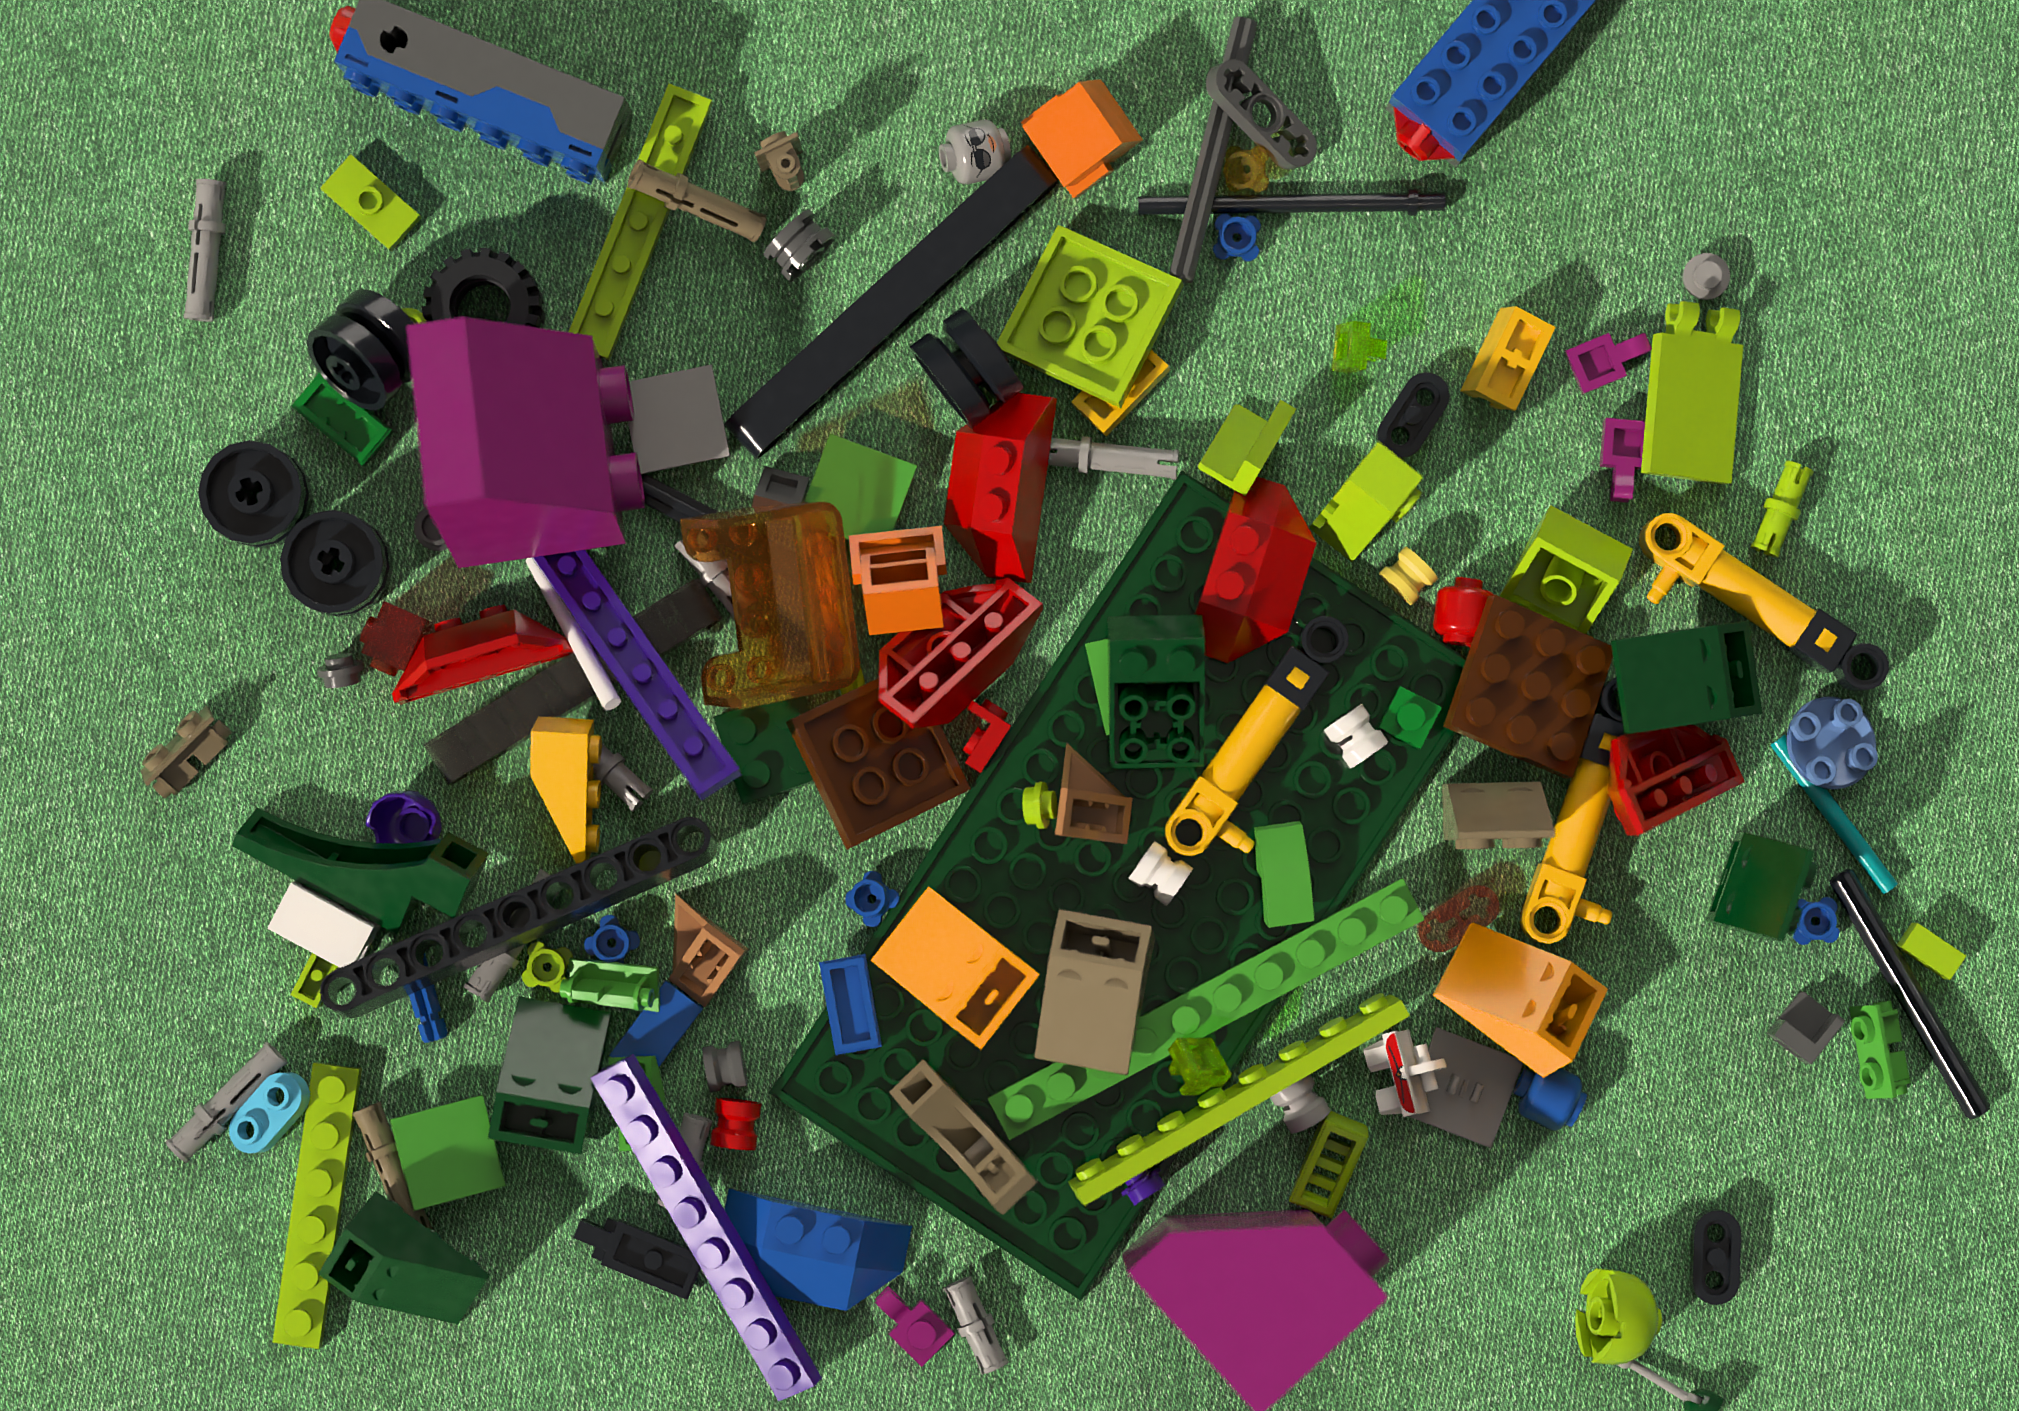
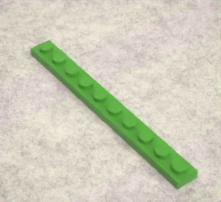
M1400 878L1140 1016L1128 1076L1053 1062L987 1097L1008 1139L1011 1140L1425 919L1404 879Z

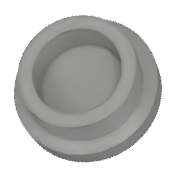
M1702 253L1694 256L1683 270L1684 286L1697 299L1711 300L1717 298L1729 285L1730 271L1728 265L1721 257L1712 253Z

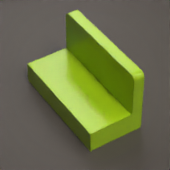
M1280 399L1267 421L1243 406L1235 404L1201 459L1198 468L1246 496L1295 413L1296 408Z

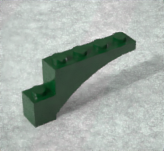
M256 808L242 825L232 843L234 848L396 935L416 909L419 900L455 918L473 893L489 855L488 852L447 831L443 838L431 841L405 844L371 843L318 833L287 822L260 808Z

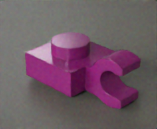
M1607 333L1568 349L1564 353L1580 391L1584 395L1625 378L1627 374L1622 363L1648 354L1652 348L1645 333L1614 345L1610 333Z
M1605 418L1603 420L1600 467L1613 468L1610 502L1629 503V499H1633L1635 470H1641L1645 421Z
M887 1286L875 1298V1303L896 1322L888 1331V1335L921 1367L955 1334L954 1330L922 1298L911 1308L890 1286Z

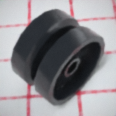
M358 289L352 292L337 306L334 315L324 318L309 332L306 344L309 356L318 372L341 396L361 408L373 411L383 408L399 393L402 384L412 380L407 325H413L414 323L390 299L375 291Z
M961 307L943 321L944 333L954 347L952 352L940 338L930 333L924 335L909 348L947 402L961 419L973 429L990 415V404L979 389V386L983 385L993 398L1002 403L1008 402L1021 392L1024 387L1009 365L1008 358L995 340Z
M251 440L230 444L215 454L202 472L198 490L202 513L214 530L241 545L261 549L282 545L295 525L310 515L313 500L309 477L298 461L271 444ZM257 488H263V491L257 494L258 502L256 504L253 503L251 500L252 492Z
M337 510L313 513L298 522L286 537L280 556L282 578L292 596L309 609L336 617L359 615L376 605L387 591L393 572L391 549L381 532L365 520L353 514ZM337 557L345 563L340 572L332 570V562Z

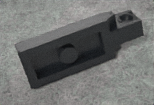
M608 1217L603 1226L582 1218L573 1238L595 1247L591 1257L601 1261L600 1265L688 1300L701 1269L689 1247L621 1219L618 1221Z

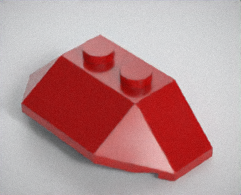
M1018 393L1006 403L998 401L991 406L990 415L973 429L966 424L956 431L943 524L986 577L997 579L1010 578L1012 581L1032 583L1057 398Z
M1256 477L1246 496L1234 490L1194 614L1202 615L1206 657L1229 663L1289 631L1317 542L1285 485Z
M1010 578L996 580L995 584H977L944 591L940 594L944 627L899 632L879 650V702L913 729L950 723L972 700L974 701L1015 662L1043 610V603Z
M506 604L479 611L480 619L463 624L461 617L434 624L435 632L423 636L393 690L392 697L394 703L402 705L574 655V652L566 637L515 609L507 611Z
M1693 724L1623 734L1611 740L1608 793L1613 802L1615 814L1621 821L1627 836L1645 833L1745 782L1727 739L1716 734L1710 736Z

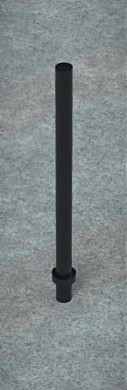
M1407 188L1406 193L1215 195L1210 214L1407 211V216H1417L1418 211H1445L1446 200L1445 192H1418L1417 188ZM1189 195L1138 196V215L1184 214Z

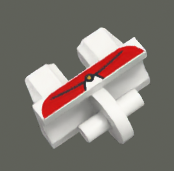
M1409 1030L1382 1034L1383 1040L1364 1048L1367 1066L1371 1072L1391 1068L1395 1086L1376 1091V1101L1381 1115L1403 1114V1117L1430 1112L1426 1092L1438 1089L1434 1071L1447 1068L1445 1058L1431 1061L1427 1044L1413 1046Z

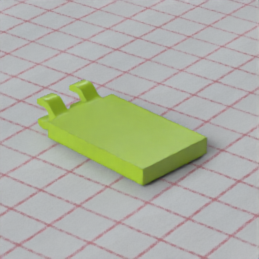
M1680 301V304L1668 303L1665 311L1666 332L1653 334L1641 473L1715 484H1731L1744 346L1732 343V338L1740 324V310L1725 307L1720 308V311L1708 310L1706 315L1707 332L1693 330L1699 319V303Z

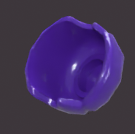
M393 791L385 794L373 802L366 817V826L372 829L376 843L405 844L439 839L442 830L441 818L435 804L417 791Z

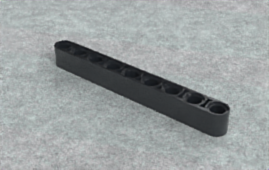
M1028 145L1022 148L735 411L725 422L724 426L755 459L762 457L1037 205L1058 184L1059 179Z
M696 817L681 818L332 971L321 982V1000L325 1006L342 1017H360L706 865L716 855V837L701 819ZM693 832L703 833L704 843L700 849L694 852H686L682 849L683 840L688 834ZM649 851L660 852L661 860L655 869L651 871L640 870L639 862L645 853ZM605 870L617 871V881L613 887L607 890H598L596 888V880L600 873ZM562 889H572L574 897L571 904L564 909H554L553 898L556 893ZM518 908H529L530 918L527 924L521 928H511L509 921L512 913ZM479 926L486 927L487 935L484 942L478 947H468L466 939L470 930ZM435 945L442 946L443 956L440 962L434 966H425L423 957L427 949ZM397 964L400 971L397 980L391 985H381L380 975L383 969L388 965ZM354 983L356 992L352 1001L339 1005L337 1003L339 989L345 984Z

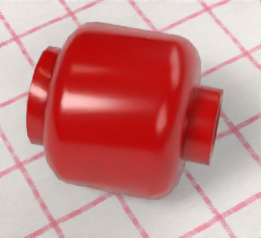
M1456 577L1454 586H1445L1438 590L1433 628L1438 634L1443 635V643L1471 647L1487 598L1494 595L1492 592L1482 589V580Z

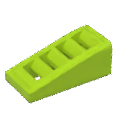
M1330 1111L1317 1126L1288 1198L1289 1202L1332 1219L1369 1138L1368 1127L1363 1123ZM1333 1132L1352 1141L1350 1144H1347L1329 1136V1134ZM1326 1148L1345 1156L1344 1161L1340 1162L1321 1154L1322 1149ZM1315 1165L1338 1174L1336 1180L1314 1172ZM1309 1182L1331 1191L1329 1198L1306 1190L1307 1183Z

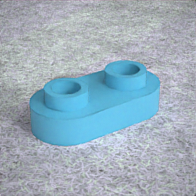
M292 1072L274 1073L267 1077L233 1115L230 1121L229 1135L234 1146L244 1153H262L270 1150L308 1107L310 1091L306 1081L300 1075ZM279 1088L284 1092V1101L281 1104L276 1099V1093ZM249 1122L254 1126V1134L251 1138L246 1132Z

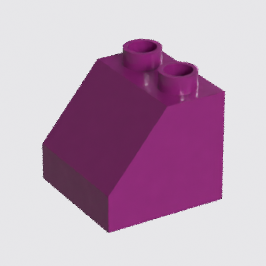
M468 317L407 325L426 507L458 568L626 544L622 512L645 508L643 481L637 453L615 455L611 424L634 421L633 400L626 365L604 368L593 337L590 335Z
M1309 1209L1162 1216L1122 1253L1127 1273L1253 1411H1267L1389 1298L1372 1278L1391 1259L1345 1210L1340 1212L1326 1226Z

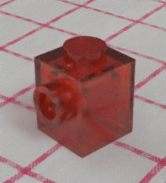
M384 601L377 618L370 616L362 630L360 642L365 643L361 653L373 658L370 667L396 677L399 669L405 671L423 636L429 634L433 622Z

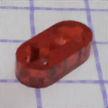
M1471 885L1457 892L1423 915L1425 920L1416 925V936L1419 943L1424 948L1433 952H1445L1460 944L1469 924L1474 922L1486 927L1496 919L1499 912L1497 895L1490 888L1483 885ZM1474 893L1477 898L1485 896L1488 898L1489 903L1484 907L1487 915L1480 918L1477 914H1471L1462 920L1459 913L1471 905L1468 899L1471 894ZM1452 917L1457 924L1446 930L1445 936L1447 940L1444 943H1441L1438 939L1430 941L1427 939L1426 934L1431 931L1429 922L1432 919H1435L1438 923H1444Z

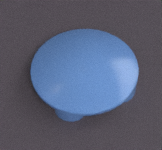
M1837 697L1814 699L1803 705L1795 713L1789 724L1787 750L1791 762L1804 779L1818 787L1825 789L1849 787L1861 780L1877 763L1878 754L1874 730L1870 721L1863 713L1862 707L1855 700Z

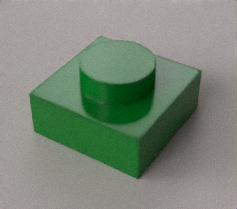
M1399 686L1378 729L1417 749H1421L1442 707Z

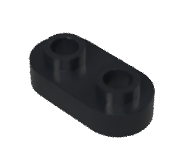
M1428 372L1413 376L1405 384L1379 424L1376 432V441H1379L1401 460L1413 456L1421 448L1448 406L1450 393L1446 382L1438 375ZM1420 390L1429 391L1433 396L1432 404L1428 406L1420 405L1416 399L1417 392ZM1397 428L1403 429L1408 436L1407 442L1403 445L1395 444L1391 439L1392 430Z
M1709 1209L1699 1214L1692 1225L1690 1286L1694 1294L1702 1301L1712 1305H1721L1730 1301L1739 1289L1741 1228L1738 1221L1731 1214L1720 1209ZM1713 1224H1719L1722 1227V1236L1716 1241H1710L1707 1236V1230ZM1711 1271H1718L1721 1276L1719 1285L1714 1288L1707 1287L1705 1283L1706 1275Z

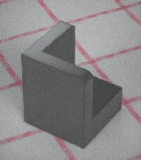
M1800 991L1766 1034L1802 1063L1811 1065L1838 1032L1845 1020L1838 1014L1830 1013L1807 993Z

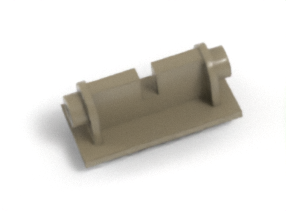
M782 131L764 139L760 143L762 149L754 152L761 172L771 169L778 185L786 191H795L800 188L804 182V173L797 155L803 153V149L797 132L787 136L786 132Z
M207 705L199 713L196 711L190 712L176 727L175 731L178 734L166 746L159 744L154 747L144 758L142 765L145 767L141 770L144 783L148 786L156 779L157 782L153 785V788L163 798L166 799L171 793L177 795L199 773L198 769L187 759L193 754L204 765H207L229 743L227 738L232 734V731L221 720H218L214 725L211 724L215 719Z

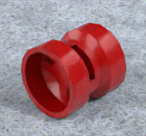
M716 1097L714 1113L718 1116L717 1126L711 1132L710 1145L737 1150H756L758 1136L754 1132V1124L760 1118L762 1103L743 1099Z

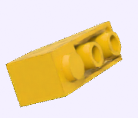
M538 716L531 730L530 776L575 863L578 864L588 860L592 852L598 853L600 825L592 824L593 808H599L601 781L593 780V764H600L602 737L594 735V720Z

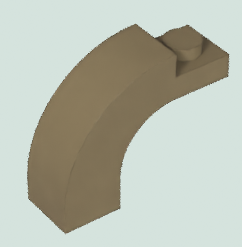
M924 1059L889 1092L905 1112L959 1165L1002 1215L1037 1183L1025 1168V1165L1004 1141Z

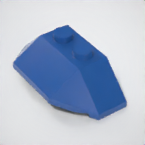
M733 1188L728 1190L724 1210L776 1297L847 1311L903 1272L912 1225Z

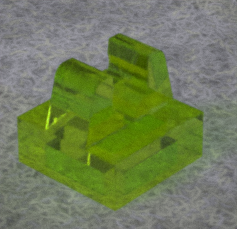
M1350 321L1336 325L1331 371L1353 373L1366 370L1367 361L1377 362V359L1386 360L1388 341L1370 337L1371 323Z
M1177 1038L1168 1048V1052L1173 1059L1169 1066L1170 1074L1181 1075L1185 1081V1084L1180 1089L1182 1095H1200L1211 1087H1222L1232 1076L1212 1038Z

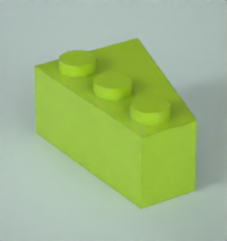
M1378 441L1310 525L1309 529L1349 561L1353 562L1389 519L1397 523L1411 509L1423 493L1416 488L1423 479V476Z

